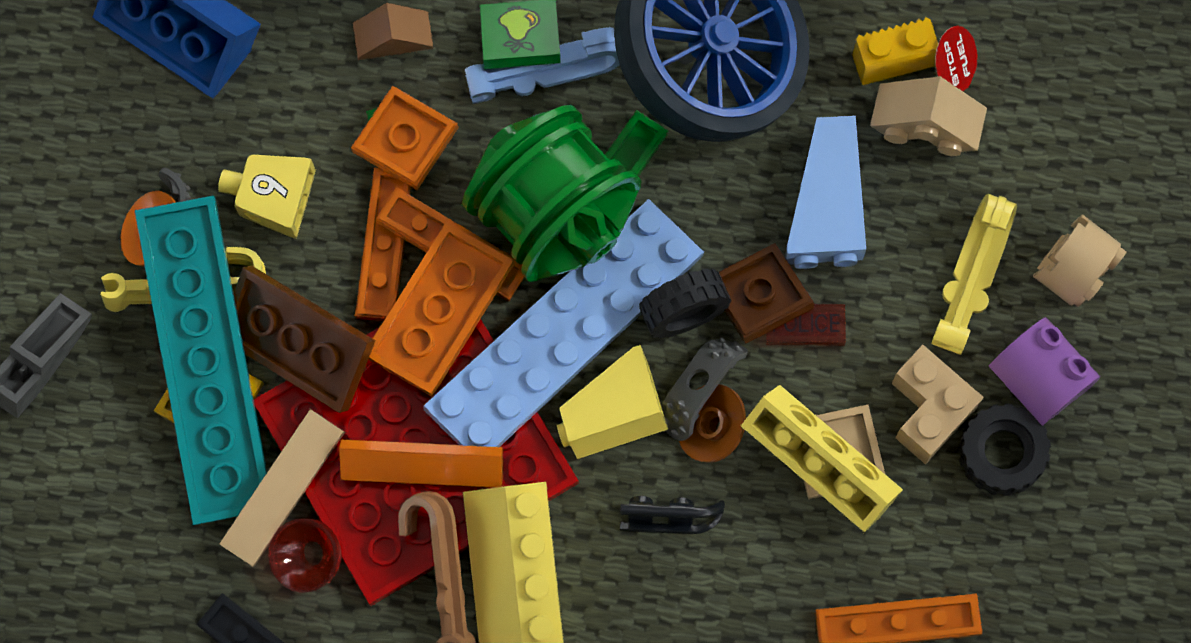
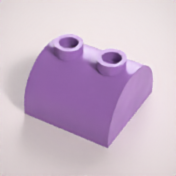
M1047 317L1041 319L1025 331L989 365L992 371L1042 426L1100 379V376L1089 365V362L1078 353Z

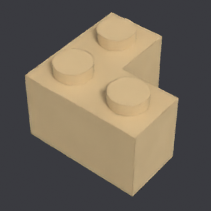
M941 76L881 83L870 126L882 133L884 139L891 143L905 144L907 140L921 139L937 146L938 151L944 155L959 156L961 152L978 151L987 107Z
M924 345L902 366L892 382L899 391L919 407L900 428L896 439L926 465L977 409L984 398Z

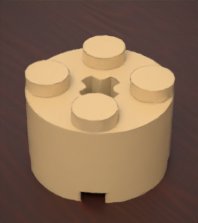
M1083 214L1071 224L1074 228L1072 233H1067L1065 236L1062 235L1039 264L1037 268L1039 271L1033 275L1035 279L1070 306L1076 305L1077 307L1085 300L1089 301L1103 285L1099 277H1102L1108 269L1113 270L1126 254V251L1120 247L1121 243Z

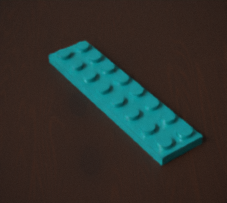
M209 196L134 210L193 525L237 517L267 474L216 198Z

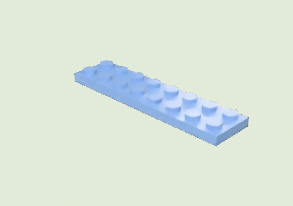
M648 199L628 217L620 236L617 238V243L603 258L593 264H588L567 273L424 405V411L458 445L500 447L642 314L639 309V303L643 301L642 299L662 284L684 275L703 256L704 251Z

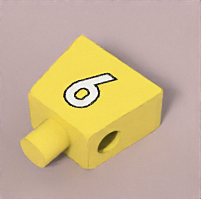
M250 155L247 158L243 173L225 169L222 171L218 190L219 192L236 196L235 208L239 216L297 239L316 170L312 160L309 158Z

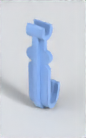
M600 28L582 32L583 40L561 44V63L484 69V64L467 67L465 69V76L472 103L489 101L495 97V92L513 88L518 95L528 96L534 92L535 83L543 88L610 72L619 66L615 48L614 28Z

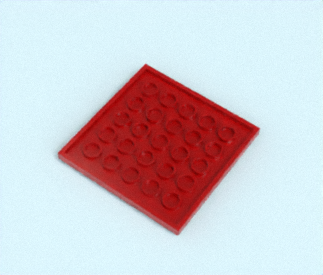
M481 319L433 397L494 342ZM379 328L368 333L367 336L373 339ZM368 360L348 411L341 413L335 411L287 380L253 400L281 452L310 409L345 432L305 493L366 600L372 606L435 569L430 519L426 509L420 507L418 511L416 532L408 536L399 535V511L407 499L415 494L429 491L436 492L448 500L455 515L460 554L469 549L463 492L497 487L341 480L339 453L341 440L458 445L424 411V405L433 397ZM537 412L500 446L503 447L502 487L546 482L549 502L579 484L578 478Z

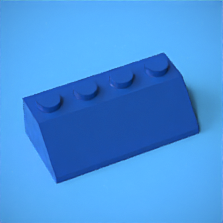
M98 0L93 14L94 19L211 98L218 94L250 53L261 25L226 0Z

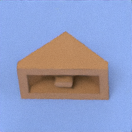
M385 3L353 23L358 60L433 49L427 11Z

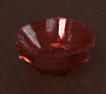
M303 518L287 522L277 530L270 543L269 564L273 574L284 587L295 592L306 593L323 588L336 576L341 564V547L338 538L326 524L318 520ZM310 541L317 542L323 550V558L317 565L310 564L304 555L305 546Z

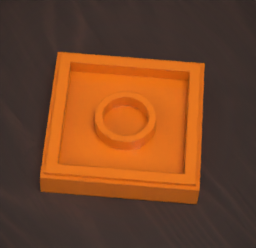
M392 86L352 145L351 150L354 154L418 190L456 133L458 123Z

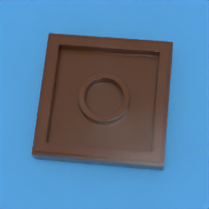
M776 243L719 272L731 298L730 306L724 311L745 344L814 309V301Z

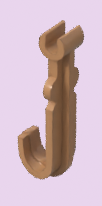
M425 491L415 494L402 504L399 511V535L408 536L416 532L418 511L420 507L426 509L430 519L437 585V609L440 613L442 637L438 639L437 643H476L474 636L467 631L464 606L465 593L462 587L456 521L453 508L445 497L436 492Z

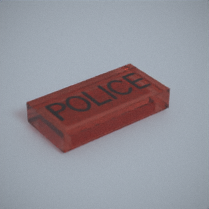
M814 304V309L766 333V345L845 346V304Z

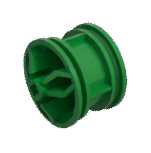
M564 105L536 114L500 130L488 143L462 199V206L468 214L478 216L479 220L486 227H497L513 245L512 257L518 264L522 265L521 272L523 276L531 282L579 269L603 258L617 243V238L627 222L641 188V179L635 172L626 171L619 160H609L592 142V131L582 122V114L573 105Z

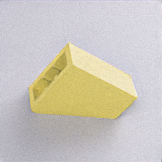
M641 345L631 348L559 408L563 423L557 425L561 442L564 448L571 446L577 459L668 430L651 370Z

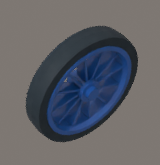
M619 0L614 20V38L617 57L623 75L640 103L661 123L684 136L709 142H723L757 133L771 125L788 110L800 93L806 78L809 63V36L806 21L798 0H750L759 13L735 25L730 17L739 0H728L721 15H719V0H704V5L701 0H683L688 11L673 0ZM654 6L686 30L652 26ZM762 18L770 41L739 37L738 29ZM653 38L688 42V47L677 55L661 62ZM739 49L771 53L770 72ZM677 60L683 65H688L696 60L682 87L672 79L665 69V66ZM705 64H707L708 104L689 95ZM737 67L764 86L755 99L752 97ZM721 73L739 107H723Z

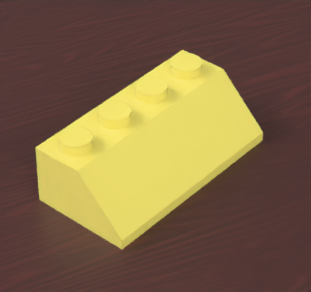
M546 482L463 492L479 643H563Z

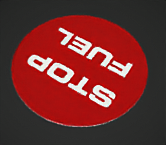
M953 26L946 30L940 38L936 50L935 66L937 76H941L961 91L966 90L972 82L977 68V48L972 35L967 29L961 26Z

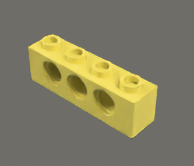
M781 385L763 396L741 425V427L864 532L882 516L903 490Z

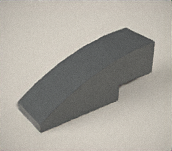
M60 293L10 346L9 357L0 365V407L16 418L24 412L82 335L92 318L90 312Z

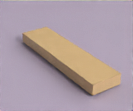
M310 409L219 544L254 567L345 432Z

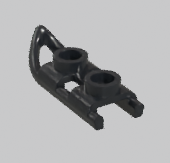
M635 496L630 499L629 504H621L620 515H629L628 522L620 521V531L678 534L704 533L720 522L724 513L725 502L720 500L712 506L694 507L691 500L680 497L672 499L669 506H655L651 498ZM711 516L701 524L692 525L693 518ZM653 517H668V524L652 523Z

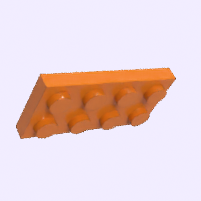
M446 222L373 337L375 344L368 360L433 397L514 266V260Z

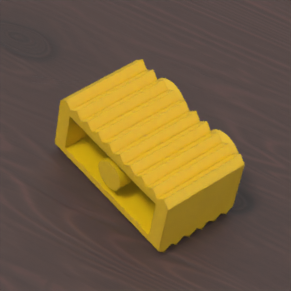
M925 17L924 21L918 19L916 23L910 21L909 25L905 23L901 27L896 25L894 29L890 27L886 31L881 29L879 33L873 31L872 34L866 32L864 37L858 35L852 55L861 84L865 85L935 67L938 41L931 20Z

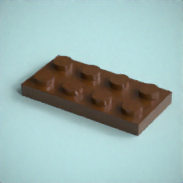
M253 266L243 267L233 294L245 354L339 413L348 411L375 340Z

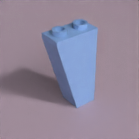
M856 116L816 118L785 253L787 262L794 264L795 268L798 269L817 267L818 262H834V266L849 267L856 265L857 260H863L866 238Z

